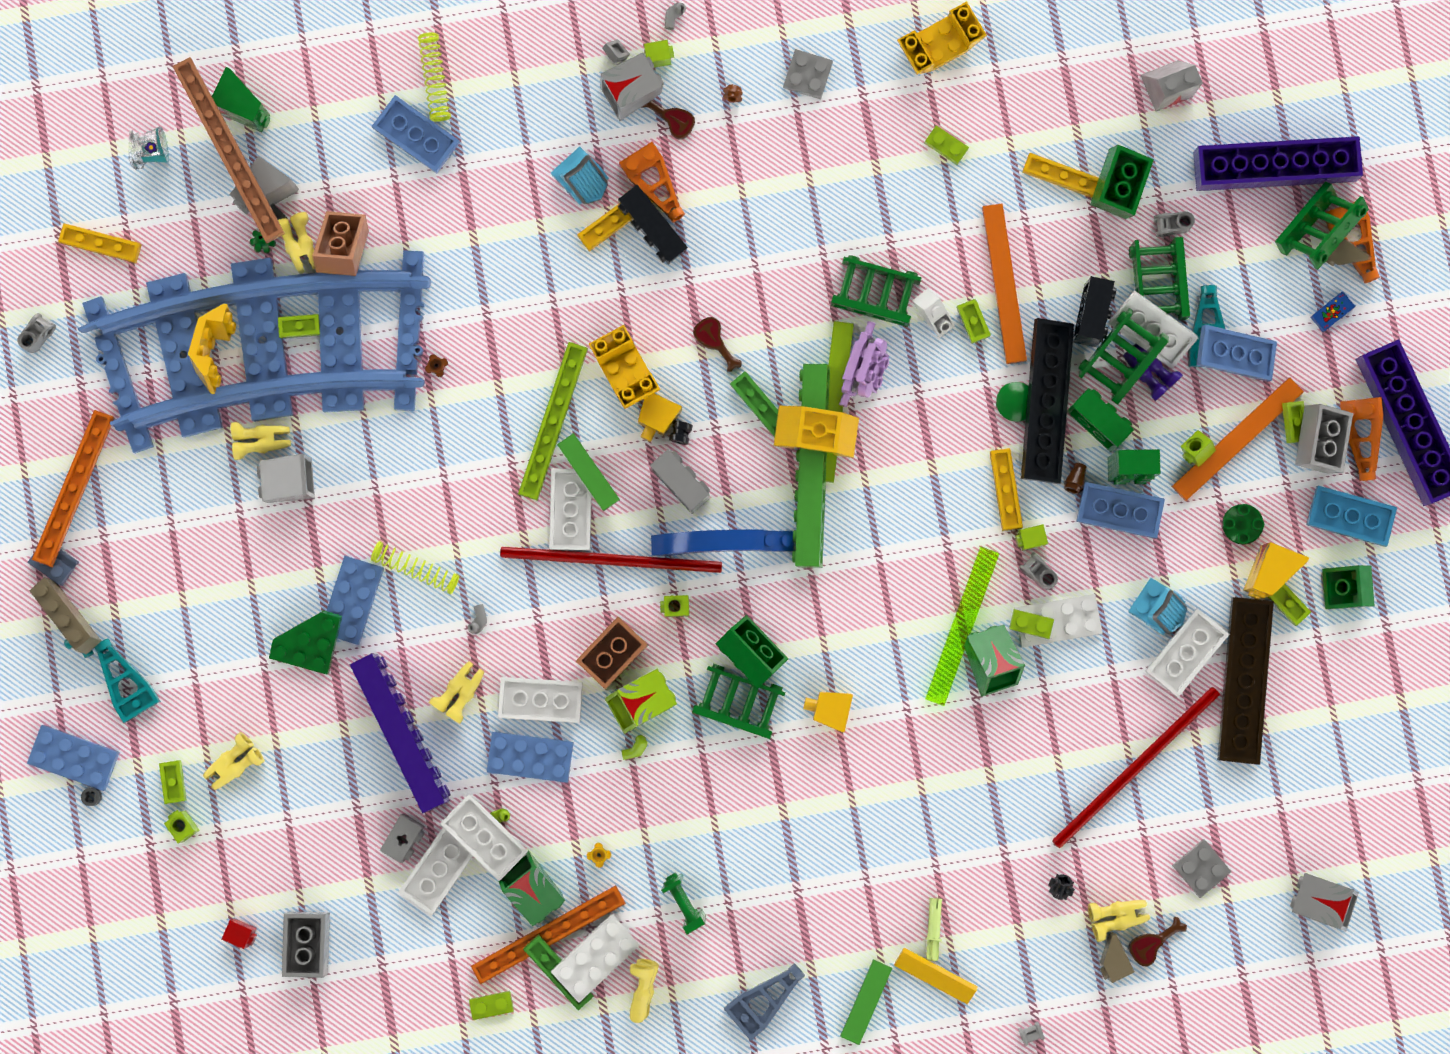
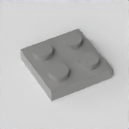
M795 49L783 88L821 100L833 60Z
M1205 839L1201 840L1172 865L1199 898L1203 897L1232 872Z

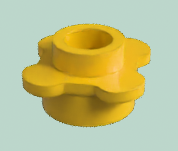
M596 843L594 849L587 853V859L592 860L598 868L603 867L606 859L611 858V852L605 850L601 843Z

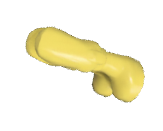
M307 212L297 213L290 218L291 224L298 236V242L293 237L288 219H279L278 221L285 233L282 235L285 241V252L289 254L299 274L305 273L303 263L300 260V257L307 255L308 262L312 270H314L315 265L312 257L314 252L313 241L306 232V224L309 221Z
M231 422V435L234 441L258 439V441L251 443L233 442L232 452L234 460L243 459L246 454L252 452L265 454L268 451L290 447L291 440H274V435L290 433V428L287 426L260 425L249 429L244 428L239 422Z
M469 661L449 681L444 694L440 697H432L428 702L444 713L453 697L459 693L458 699L445 713L459 724H461L464 718L462 711L465 704L474 698V693L485 673L482 669H479L472 680L466 678L474 665Z
M239 732L235 736L236 745L230 751L222 753L204 772L203 777L206 780L216 773L220 776L211 785L212 789L217 790L233 779L240 777L245 769L252 764L259 766L264 763L265 760L261 752L255 747L240 761L235 762L237 757L254 746L253 742L244 733Z
M1146 900L1116 901L1106 907H1100L1097 903H1089L1088 914L1092 922L1108 916H1116L1113 920L1091 924L1097 942L1104 941L1107 933L1110 931H1125L1127 928L1149 921V914L1136 915L1135 909L1147 906Z
M637 959L636 964L630 965V973L639 979V985L633 994L630 1007V1020L634 1023L643 1022L649 1015L650 1003L654 995L653 983L659 964L653 960Z

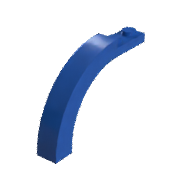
M733 529L676 532L651 536L652 556L733 551L792 552L794 550L793 531Z

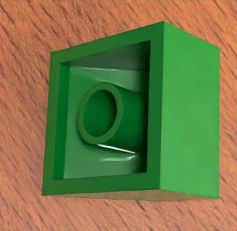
M1371 565L1322 569L1325 609L1375 606Z

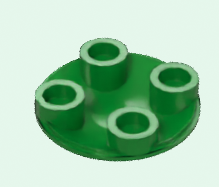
M1011 382L1000 389L996 398V408L1005 419L1013 422L1026 420L1028 385L1022 382Z
M1238 504L1231 507L1225 513L1222 521L1223 531L1227 538L1234 543L1242 545L1256 541L1260 537L1265 525L1260 512L1248 504Z

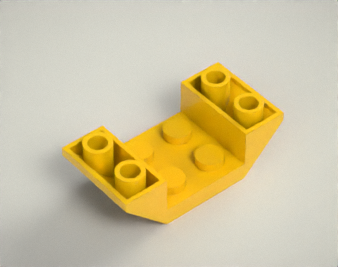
M966 1L950 10L948 16L918 33L914 30L897 39V42L918 75L932 72L967 53L983 40L987 34Z
M222 304L198 318L188 351V356L196 374L211 394H215L216 388L220 387L221 376L213 359L210 357V351L215 347V339L230 341L231 335L235 334L236 323L233 321L232 313L227 304Z
M624 325L589 343L595 358L624 409L660 390Z
M779 405L773 446L790 449L796 447L833 453L835 456L854 458L859 418L843 412L804 406Z

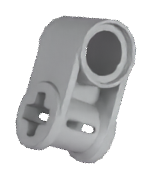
M1187 211L1162 213L1154 216L1158 230L1156 237L1187 233L1195 223L1193 214ZM1179 219H1186L1189 226H1182Z
M40 313L35 314L25 329L19 334L17 338L18 345L29 353L39 351L45 341L54 333L56 325L47 322ZM33 338V343L30 346H26L27 340Z
M1034 552L1024 565L1019 566L1026 576L1044 590L1053 588L1058 582L1057 574ZM1044 575L1052 577L1053 583L1051 585H1046L1043 582Z

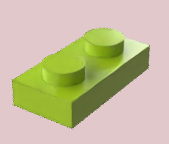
M937 125L924 142V144L956 165L959 164L969 149L967 145Z
M976 298L956 307L971 344L991 336Z
M319 314L278 317L279 338L319 336Z
M1304 401L1282 403L1286 443L1299 442Z
M1286 584L1272 596L1268 597L1271 601H1274V605L1294 626H1297L1311 613Z
M1013 609L1009 630L1050 639L1054 619Z
M176 760L159 763L164 804L187 801L182 761Z
M510 990L469 999L472 1020L514 1012Z

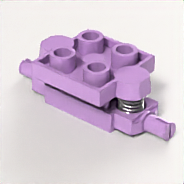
M867 322L865 331L861 332L859 340L854 343L842 378L844 383L840 406L847 407L850 396H856V393L860 397L868 398L871 393H877L878 388L882 385L884 370L889 365V355L885 353L887 342L880 338L874 340L872 337L876 325L874 322Z

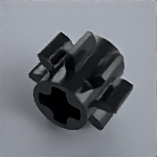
M1056 874L1055 879L1051 878L1048 884L1050 886L1049 893L1058 900H1067V897L1072 896L1074 893V882L1067 875Z

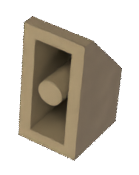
M1344 238L1326 262L1331 266L1335 264L1345 265L1367 261L1372 256Z
M1110 933L1100 959L1102 967L1099 969L1105 980L1108 979L1111 983H1114L1135 971L1117 934Z

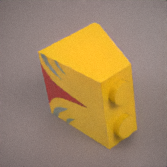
M1272 542L1260 545L1243 591L1248 592L1249 597L1258 600L1272 596L1308 562L1309 557Z

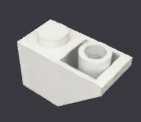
M926 289L912 300L921 317L939 338L955 326L943 302L931 290Z

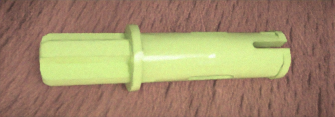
M929 898L928 934L925 937V940H927L926 959L938 961L939 942L942 941L940 938L942 899Z

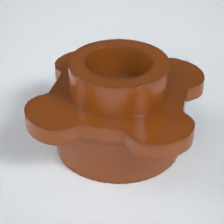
M730 84L723 89L725 93L723 98L732 103L742 102L741 96L743 92L741 87Z
M432 354L429 356L425 371L427 373H434L437 377H442L448 361L446 358L441 359Z

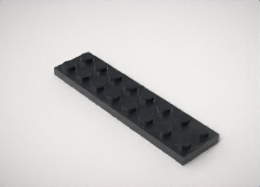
M1042 318L1034 319L1021 479L1061 484L1074 335L1073 323Z

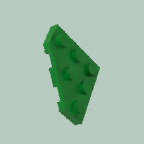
M323 610L280 634L272 641L269 659L328 675L342 616Z

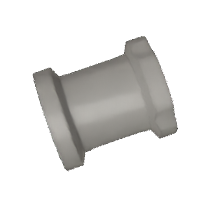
M1038 1021L1033 1026L1018 1029L1025 1046H1028V1043L1045 1039Z

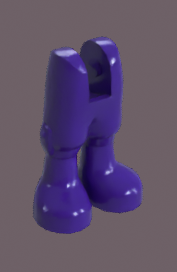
M1135 343V344L1133 345L1135 348H1137V349L1140 350L1141 352H1142V351L1147 352L1145 349H1143V348H1142L1141 346H1139L1138 344ZM1128 352L1124 353L1125 361L1130 367L1134 368L1138 363L1136 358ZM1155 358L1139 380L1148 385L1151 390V397L1156 402L1183 374L1179 371H1167L1161 361ZM1152 372L1155 373L1161 379L1164 385L1159 383L1153 377Z

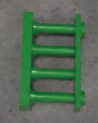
M1325 181L1275 240V243L1280 253L1286 256L1292 249L1309 255L1311 263L1318 270L1360 219L1366 215L1369 208L1362 196L1354 204L1337 197L1333 185ZM1330 204L1348 210L1341 219L1324 212ZM1318 219L1335 225L1328 234L1312 227ZM1305 234L1322 240L1316 249L1299 241Z
M1175 237L1169 246L1143 248L1139 247V240H1134L1131 246H1129V258L1133 260L1135 291L1143 297L1144 295L1173 293V295H1176L1177 303L1157 307L1167 314L1175 313V315H1178V321L1187 320L1190 317L1183 237ZM1169 254L1173 258V263L1170 266L1141 268L1140 256ZM1143 275H1174L1175 283L1172 285L1143 287Z
M853 255L844 256L842 265L847 266L840 293L833 295L830 306L908 327L911 316L907 315L908 312L906 310L913 284L920 285L922 277H919L917 273L912 271L904 273L860 261L859 257ZM855 268L867 271L861 295L857 301L849 299L848 296ZM874 274L886 276L880 302L873 306L867 300ZM894 279L906 282L899 309H896V312L888 310L887 307Z
M1130 308L1127 312L1122 311L1116 319L1118 323L1106 339H1104L1089 360L1084 359L1078 367L1081 379L1088 373L1108 387L1112 393L1111 400L1117 405L1169 342V336L1162 332L1159 336H1154L1130 319L1133 315V310ZM1124 325L1149 342L1151 347L1147 352H1141L1118 335V332ZM1111 341L1137 358L1136 361L1138 363L1134 368H1128L1105 351ZM1099 357L1124 374L1123 377L1125 379L1121 384H1116L1092 366Z
M714 663L712 667L708 666L707 670L711 671L712 675L702 703L700 702L699 706L694 705L692 713L770 739L772 731H769L770 726L768 724L778 695L785 696L786 692L782 691L783 687L772 683L770 687L763 684L759 687L769 691L770 695L761 722H758L757 726L749 724V716L759 688L750 683L748 679L725 672V667ZM723 675L732 678L722 709H719L717 713L710 710L712 707L710 703L719 677ZM739 682L751 685L741 716L735 719L730 717L731 713L729 711Z
M675 872L665 878L666 881L663 883L661 891L663 894L667 891L671 892L685 917L682 928L688 935L706 923V914L703 909L700 911L697 908L694 909L680 885L684 877L683 874L677 875Z

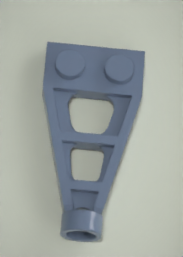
M794 963L788 970L739 994L724 1007V1010L751 1041L768 1026L798 981L805 977V974ZM790 973L795 977V979L790 978ZM779 982L784 986L785 990L775 1000L767 992V989ZM760 995L765 996L769 1001V1007L762 1016H758L749 1006V1001Z

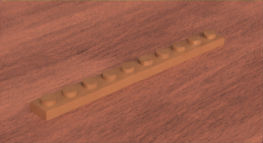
M189 57L172 66L265 242L269 243L284 235L285 233L192 58Z

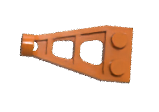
M653 141L619 162L620 167L630 182L638 185L650 200L669 217L672 223L680 220L685 215L679 206L664 159ZM651 167H656L660 180L653 185H648L641 178V174ZM664 185L670 197L665 201H660L654 194V191Z
M1338 207L1326 211V213L1341 219L1348 210ZM1367 212L1357 223L1361 228V239L1351 242L1355 246L1363 244L1367 254L1372 256L1370 260L1352 263L1360 276H1362L1364 283L1380 278L1376 268L1371 223ZM1326 222L1329 231H1331L1335 225Z
M1382 398L1340 401L1341 410L1353 413L1349 444L1358 467L1359 481L1376 480L1375 471H1377L1383 425ZM1368 419L1371 421V432L1368 437L1362 438L1357 434L1355 428L1357 420ZM1361 442L1371 443L1370 457H1362L1359 447Z

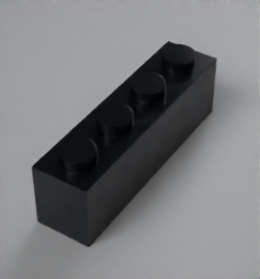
M635 185L618 199L620 205L617 207L624 216L629 215L632 219L631 225L637 232L641 230L645 235L643 237L644 241L649 247L654 246L658 251L656 256L662 263L666 261L669 265L687 250L686 244L638 185Z

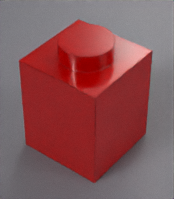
M234 918L229 920L221 940L246 949L249 945L252 946L257 937V934H255L257 928Z

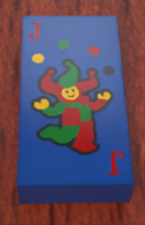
M1342 291L1310 318L1322 332H1325L1356 306Z

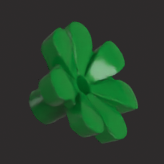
M256 230L252 232L254 238L250 239V245L255 246V252L259 253L263 249L264 253L267 254L270 252L269 246H276V241L273 240L266 243L260 232Z

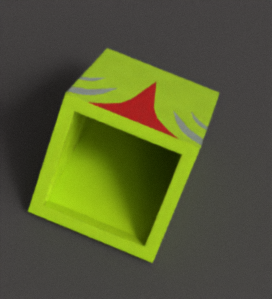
M658 668L621 687L605 698L624 734L677 705L674 693L669 690L665 676L659 672Z

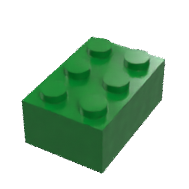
M1119 144L1110 148L1090 205L1123 219L1135 216L1154 159Z
M1088 388L1070 406L1067 413L1111 453L1134 431L1131 427L1132 423L1125 417L1121 418L1116 413L1117 409L1110 403L1106 404L1101 399L1102 396L1099 392Z
M1160 449L1117 450L1107 457L1108 482H1114V485H1126L1130 481H1134V485H1145L1147 482L1155 480V477L1161 474Z
M747 615L731 627L715 643L719 650L757 688L766 682L789 659Z

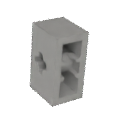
M401 814L380 851L399 863H403L405 860L409 861L414 853L412 847L415 842L419 843L425 834L422 831L425 826L409 816ZM407 835L406 840L408 843L401 844L402 839L400 836Z

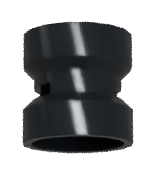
M674 420L672 425L673 433L670 434L669 441L688 445V435L692 431L693 425Z

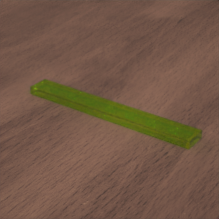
M980 546L925 700L945 706L965 651L966 638L971 634L1000 553Z

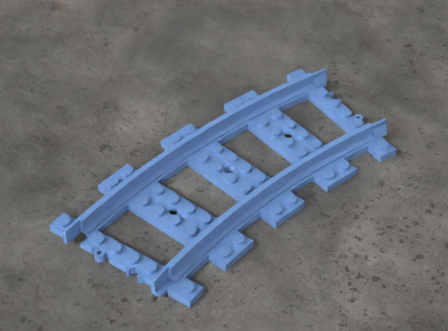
M403 250L402 270H359L358 267L356 276L308 273L274 277L271 258L231 263L232 284L191 292L187 274L182 273L146 282L150 302L112 314L108 313L102 296L83 302L89 324L79 327L78 331L87 333L99 328L103 333L95 337L97 349L103 352V354H99L96 357V361L101 365H106L104 369L110 384L109 393H118L119 398L112 403L118 407L121 416L111 421L110 425L115 427L117 431H126L132 452L136 454L154 447L148 428L178 419L183 438L221 429L223 425L219 409L249 403L251 420L256 422L293 416L291 396L322 393V411L326 413L363 411V391H395L394 410L415 411L416 388L423 387L425 381L422 378L406 377V374L417 375L418 361L414 358V355L421 356L424 352L421 346L416 345L419 342L420 322L424 319L422 315L416 314V310L419 307H425L422 303V289L430 288L431 279L428 276H423V251ZM360 292H401L396 369L363 370ZM318 294L321 372L288 375L283 338H279L278 317H280L277 298ZM222 304H227L228 306L236 305L246 382L217 387L215 394H211L196 374L188 356L198 320L196 313L215 309ZM155 323L173 398L141 408L116 335ZM338 327H342L344 330L341 335L336 333ZM262 336L266 338L264 343L259 342V338ZM182 351L187 352L186 358L180 357Z

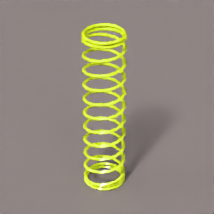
M428 32L418 36V45L422 48L420 50V54L423 56L421 62L424 63L422 69L426 71L423 77L427 79L424 84L428 86L425 91L429 94L426 98L430 102L428 104V108L431 109L429 117L434 122H440L450 119L451 113L445 112V110L450 109L449 106H441L434 109L430 107L432 103H445L449 100L447 98L434 101L429 100L431 95L440 96L448 92L437 91L429 93L427 91L429 88L446 86L445 83H436L431 86L426 84L428 80H442L445 78L444 75L430 78L425 76L427 72L437 73L444 70L441 67L429 70L424 69L425 65H438L443 62L442 60H432L427 63L423 61L424 57H438L442 55L440 52L422 54L424 49L434 50L441 47L438 44L426 47L420 45L421 43H432L439 40V34Z
M377 542L371 555V561L377 563L382 559V566L388 563L390 569L396 566L398 573L404 569L405 576L411 572L412 579L419 575V581L422 582L426 579L427 585L434 581V588H438L441 585V590L443 592L447 590L448 594H452L459 580V574L457 575V573L453 574L449 584L443 590L448 570H446L442 580L436 586V579L441 567L438 568L434 578L428 583L433 563L425 577L421 580V573L426 560L423 561L419 572L413 577L418 557H416L412 568L406 574V567L411 554L408 555L403 567L398 570L403 551H401L395 565L391 567L396 547L393 549L388 561L383 564L388 544L382 556L376 561L383 548V542Z

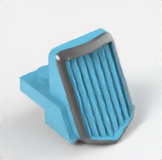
M580 146L551 172L552 177L579 205L581 203L590 204L601 200L608 186L607 180L609 177Z
M1150 578L1128 612L1146 623L1153 630L1164 635L1165 633H1173L1183 625L1187 606L1185 605L1186 601L1179 594Z

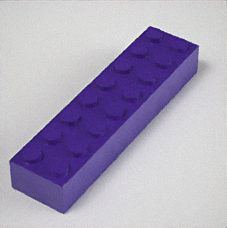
M1360 136L1198 146L1193 152L1196 191L1324 184L1325 181L1328 183L1357 182L1363 176Z
M1400 340L1393 341L1356 358L1355 360L1372 397L1382 398L1384 423L1423 507L1449 497L1450 447Z
M371 653L349 664L422 814L449 802L451 793L446 784L442 785L440 780L442 777L441 772L437 766H433L431 762L433 756L428 748L425 749L421 742L424 738L420 730H416L413 725L415 722L413 715L410 711L407 712L404 707L406 701L401 693L398 694L394 687L397 683L393 675L388 674L386 670L388 665L384 657Z

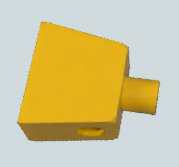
M655 393L646 397L638 418V424L645 427L640 437L651 442L655 433L664 436L672 426L673 421L682 412V406Z
M819 692L817 700L805 698L803 709L814 712V721L845 733L853 694Z

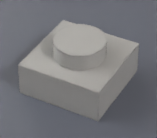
M618 39L606 43L602 48L613 63L626 60L630 55Z

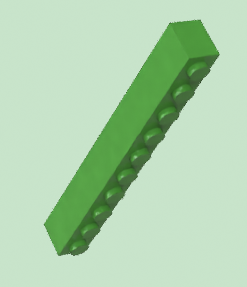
M803 364V369H800L799 373L800 381H802V389H799V401H802L801 406L828 410L830 366L828 364ZM800 448L796 452L799 470H796L795 479L798 482V490H795V502H798L797 510H794V522H797V529L793 531V542H796V550L792 552V562L798 568H823L827 452Z

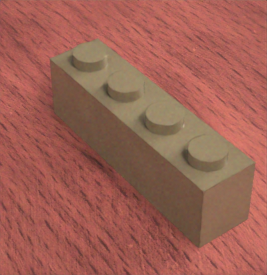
M44 577L29 590L75 651L87 654L102 641L56 582Z

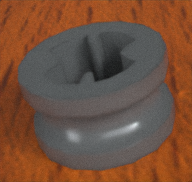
M93 787L85 789L81 794V801L86 806H95L102 800L101 791ZM89 792L96 794V795L94 796V799H95L94 802H93V800L88 801V798H89L88 793H89Z

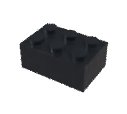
M1090 276L1086 281L1075 325L1073 343L1097 347L1100 342H1103V339H1106L1108 327L1105 326L1107 320L1111 318L1113 309L1110 307V303L1114 300L1117 288L1114 287L1115 281Z

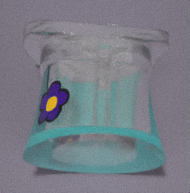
M161 126L139 134V132L133 133V130L129 131L128 157L134 169L144 168L147 162L169 163L167 138Z

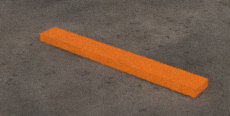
M1003 203L983 206V218L1006 364L1026 362V350Z
M1289 377L1215 445L1216 451L1199 467L1194 465L1171 487L1184 501H1187L1283 412L1282 403L1294 402L1304 391Z
M97 410L93 411L34 552L33 561L53 568L110 431V422L115 419L113 416Z
M615 885L471 965V968L481 985L529 958V955L523 948L538 934L551 946L621 907L626 902Z

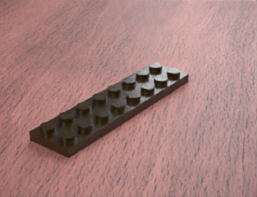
M1231 597L1228 629L1230 635L1227 641L1217 757L1219 761L1260 765L1274 601Z

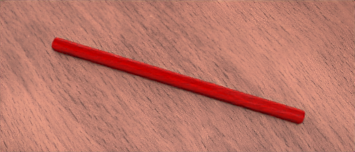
M501 547L500 557L714 573L722 572V562L518 547Z
M1211 687L1052 840L1057 848L1064 846L1220 695L1218 690Z

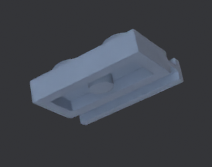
M60 548L53 568L33 561L32 557L27 563L58 585L63 586L74 571L75 566L79 564V561Z

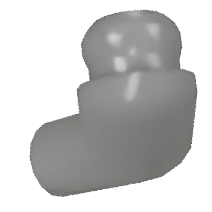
M675 3L666 10L665 29L674 30L675 19L686 11L684 3Z
M483 604L474 606L476 618L468 625V631L472 634L480 633L487 624Z

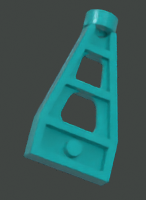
M1216 285L1200 286V299L1192 332L1198 336V339L1188 350V367H1201L1197 366L1202 326L1210 325L1226 329L1217 298ZM1205 309H1212L1214 311L1215 324H1203L1202 317Z
M109 638L102 640L94 647L100 660L113 707L123 723L130 721L161 702L151 684L113 647ZM115 660L125 670L123 674L116 678L112 676L109 669V664ZM130 678L137 685L138 690L124 698L120 694L118 685L121 680Z

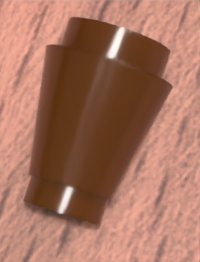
M1075 463L1064 481V489L1067 492L1079 494L1083 490L1086 465Z

